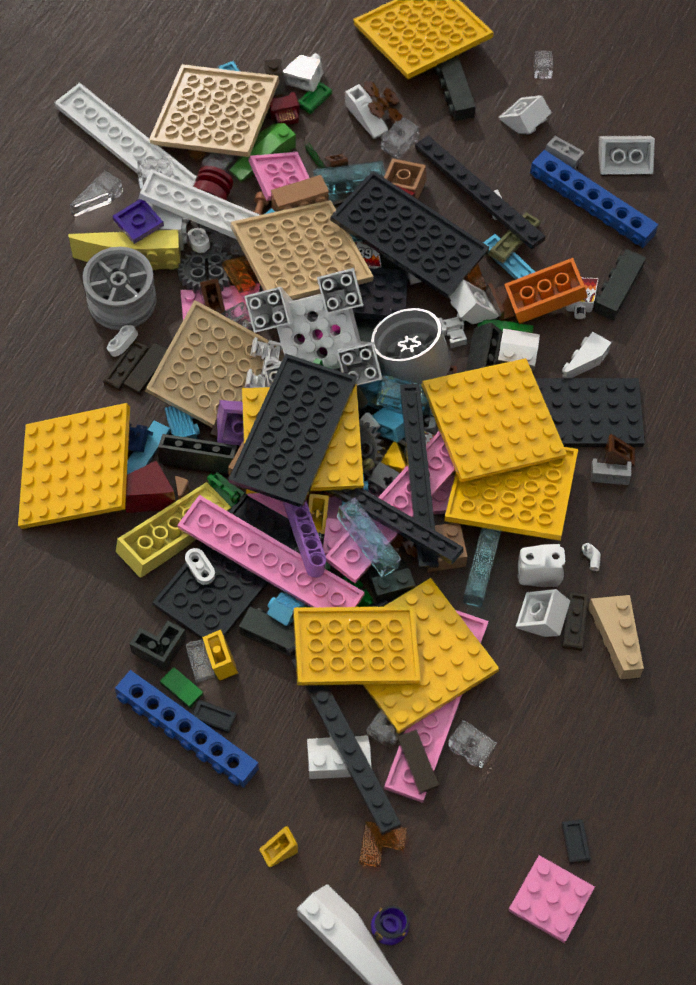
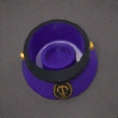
M396 906L381 908L374 915L371 922L372 934L379 942L385 945H395L401 942L409 930L407 914L400 907Z

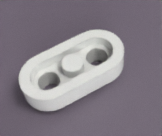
M195 228L188 232V240L194 251L204 253L210 248V241L204 229Z
M133 325L123 326L118 334L110 340L107 350L111 356L121 355L136 339L138 332Z
M198 548L187 551L185 555L186 565L200 584H210L215 578V570L203 551ZM198 559V562H192V560ZM203 574L209 575L206 578L202 577Z

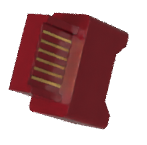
M291 92L289 96L272 98L268 108L271 120H276V123H285L286 125L299 123L298 115L300 110L295 92Z

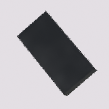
M201 700L198 701L192 714L207 726L228 734L237 716L234 712Z
M583 819L562 822L569 864L589 862L591 858Z

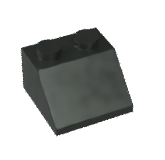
M400 559L401 562L397 566L382 564L367 569L366 575L376 603L384 599L387 602L393 601L415 588L411 571L403 559Z

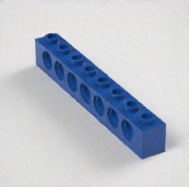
M546 150L532 162L530 174L533 177L541 180L548 187L555 189L563 197H567L577 206L588 211L592 216L599 218L604 224L611 226L619 234L632 240L633 243L644 248L656 235L658 228L656 222Z
M130 670L115 687L116 697L123 704L128 703L132 706L135 713L140 716L143 714L149 718L148 721L153 726H160L169 738L173 739L175 737L180 741V745L188 751L191 749L202 762L207 761L212 764V768L217 773L227 775L228 780L235 786L240 785L244 788L259 770V763L133 671ZM136 693L143 694L140 698L133 697ZM152 704L159 705L155 710L149 709V706ZM169 715L175 717L172 721L164 720ZM183 727L190 728V731L187 733H182L180 730ZM199 739L207 740L202 745L196 743ZM216 750L223 752L220 756L212 755ZM231 762L239 764L236 768H230L228 765Z

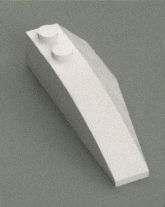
M328 884L312 893L297 908V915L368 985H402L358 913Z

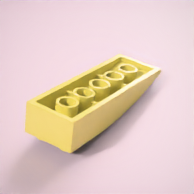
M157 230L135 244L124 232L69 234L73 258L86 262L101 250L120 246L129 247L142 253L149 260L152 270H172L179 268L178 264L181 263L178 230Z
M207 482L117 539L116 553L140 578L196 540L180 530L177 525L199 495L228 512L231 510L232 507Z

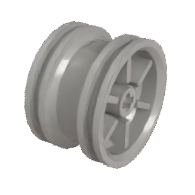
M110 247L101 250L87 262L83 272V284L87 296L88 309L96 322L104 327L120 330L125 325L137 327L148 320L155 310L157 300L152 266L142 253L129 247Z

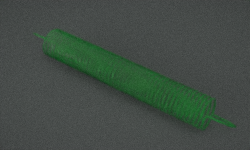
M308 144V148L306 146L305 149L308 153H310L309 155L312 156V159H315L313 155L314 152L319 165L317 164V162H315V164L318 168H320V171H323V166L324 170H327L326 175L328 176V169L326 168V166L324 165V163L322 162V160L320 159L312 145Z

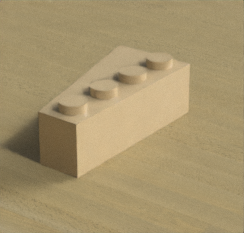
M630 595L590 599L588 610L592 614L595 625L602 635L603 643L610 653V658L620 679L640 678L644 667Z

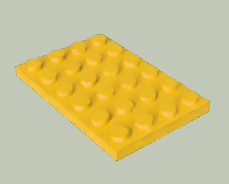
M414 607L294 608L297 685L419 684L420 672Z

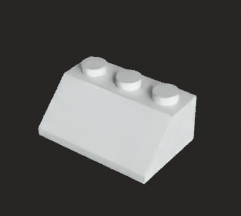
M599 136L600 174H653L655 139L652 136Z
M368 735L355 736L371 766ZM331 738L307 739L309 779L351 777Z

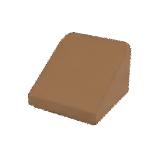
M175 476L178 499H181L190 490L189 481Z

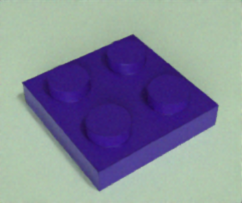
M141 199L113 215L114 222L134 244L164 226L163 220L146 201Z

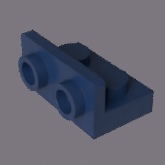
M129 423L128 450L144 453L147 436H153V432L148 431L147 426L137 424L135 428L131 427L132 424Z

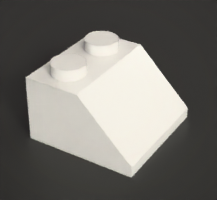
M543 96L522 97L505 111L499 119L518 134H530L536 130V126L547 120L546 117L551 114V111Z
M464 279L450 296L451 305L458 311L457 316L464 322L468 321L471 324H475L486 319H495L499 316L486 292Z
M503 329L498 364L526 358L531 370L534 371L540 334Z
M556 589L526 592L516 628L544 637L560 636L570 600Z

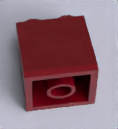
M157 461L127 474L126 513L162 511L176 502L174 490Z

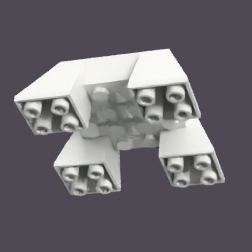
M354 268L317 277L321 294L294 301L282 287L244 296L254 333L277 327L284 356L286 353L313 362L316 358L321 359L325 367L332 369L341 368L343 373L357 377L356 385L383 379L374 343L361 341L352 308L363 306L364 304ZM311 311H315L318 314L317 320H313L310 317ZM333 325L340 327L341 332L339 334L333 331ZM315 329L322 331V338H318L315 335ZM297 334H302L305 337V341H298ZM320 347H324L327 350V356L320 354ZM281 363L264 369L269 387H271Z

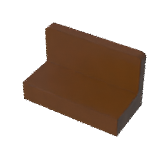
M489 283L486 294L499 315L497 320L511 321L516 319L504 286L494 289L492 283Z

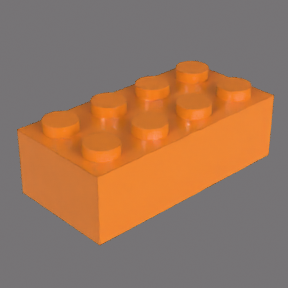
M573 258L504 284L519 324L588 298L585 285Z

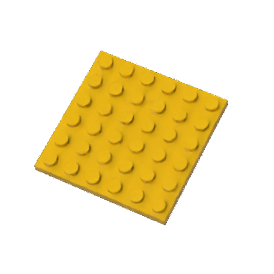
M393 0L353 19L354 25L407 79L493 38V31L460 0Z
M526 358L422 381L423 391L460 483L563 459L567 456Z
M356 384L310 491L364 489ZM270 387L242 388L244 444ZM246 489V494L257 493Z
M127 403L26 424L18 527L25 529L125 509L130 406Z
M564 447L567 456L563 459L461 483L457 473H455L445 521L561 541L578 449Z
M430 578L383 606L414 607L420 672L419 684L363 685L397 733L400 734L499 672V667Z

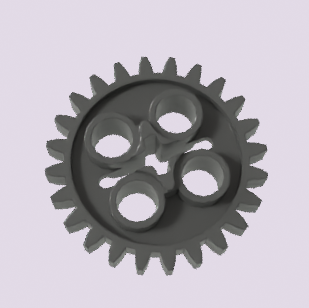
M212 248L211 251L207 250L204 253L191 251V256L186 254V259H181V263L178 264L179 281H182V286H187V290L193 288V292L200 290V294V282L206 281L205 261H208L209 280L218 278L222 291L224 290L223 286L229 287V282L233 283V278H236L235 260H232V256H228L227 252L222 253L221 249L216 252Z
M359 420L361 454L366 459L370 458L373 460L375 466L371 470L374 471L376 464L381 462L379 458L385 457L383 454H380V451L385 450L384 447H380L384 440L378 439L381 433H374L376 427H370L369 422L364 423L363 420ZM367 445L370 446V452L368 454L365 453V447ZM371 470L363 473L364 480H366V475H371Z

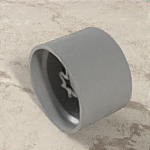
M419 308L400 310L384 318L373 331L371 342L374 343L383 377L391 388L397 385L419 384L420 391H423L422 381L446 376L451 367V355L440 322L433 313Z

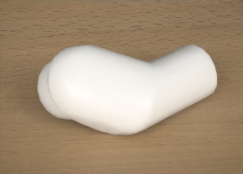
M585 543L582 546V551L590 560V570L599 571L601 554L593 545Z

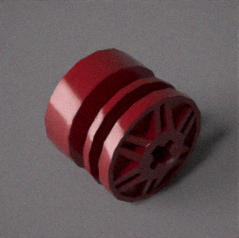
M204 166L199 170L192 187L227 201V197L233 187V179L226 171L218 167Z

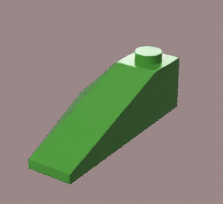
M274 123L257 136L250 156L288 153L296 147V134L285 123ZM241 156L230 169V172L240 182L254 175L248 161L250 156Z

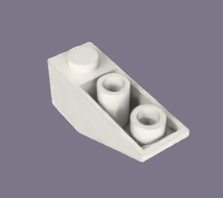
M358 84L345 91V106L375 139L388 132V128L382 118L379 119L371 114L368 104L372 100L361 85Z
M594 332L589 337H585L581 343L582 347L580 350L576 349L573 353L570 364L566 363L563 367V378H573L599 366L609 353L612 342Z

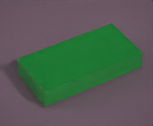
M319 81L314 92L308 91L298 101L299 107L309 114L313 113L332 94V89Z
M175 667L160 680V684L189 709L203 696V691Z

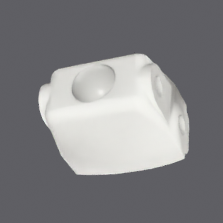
M545 544L522 548L518 560L519 583L521 585L537 587H558L564 577V548L560 547V544ZM558 554L559 559H553L552 555Z

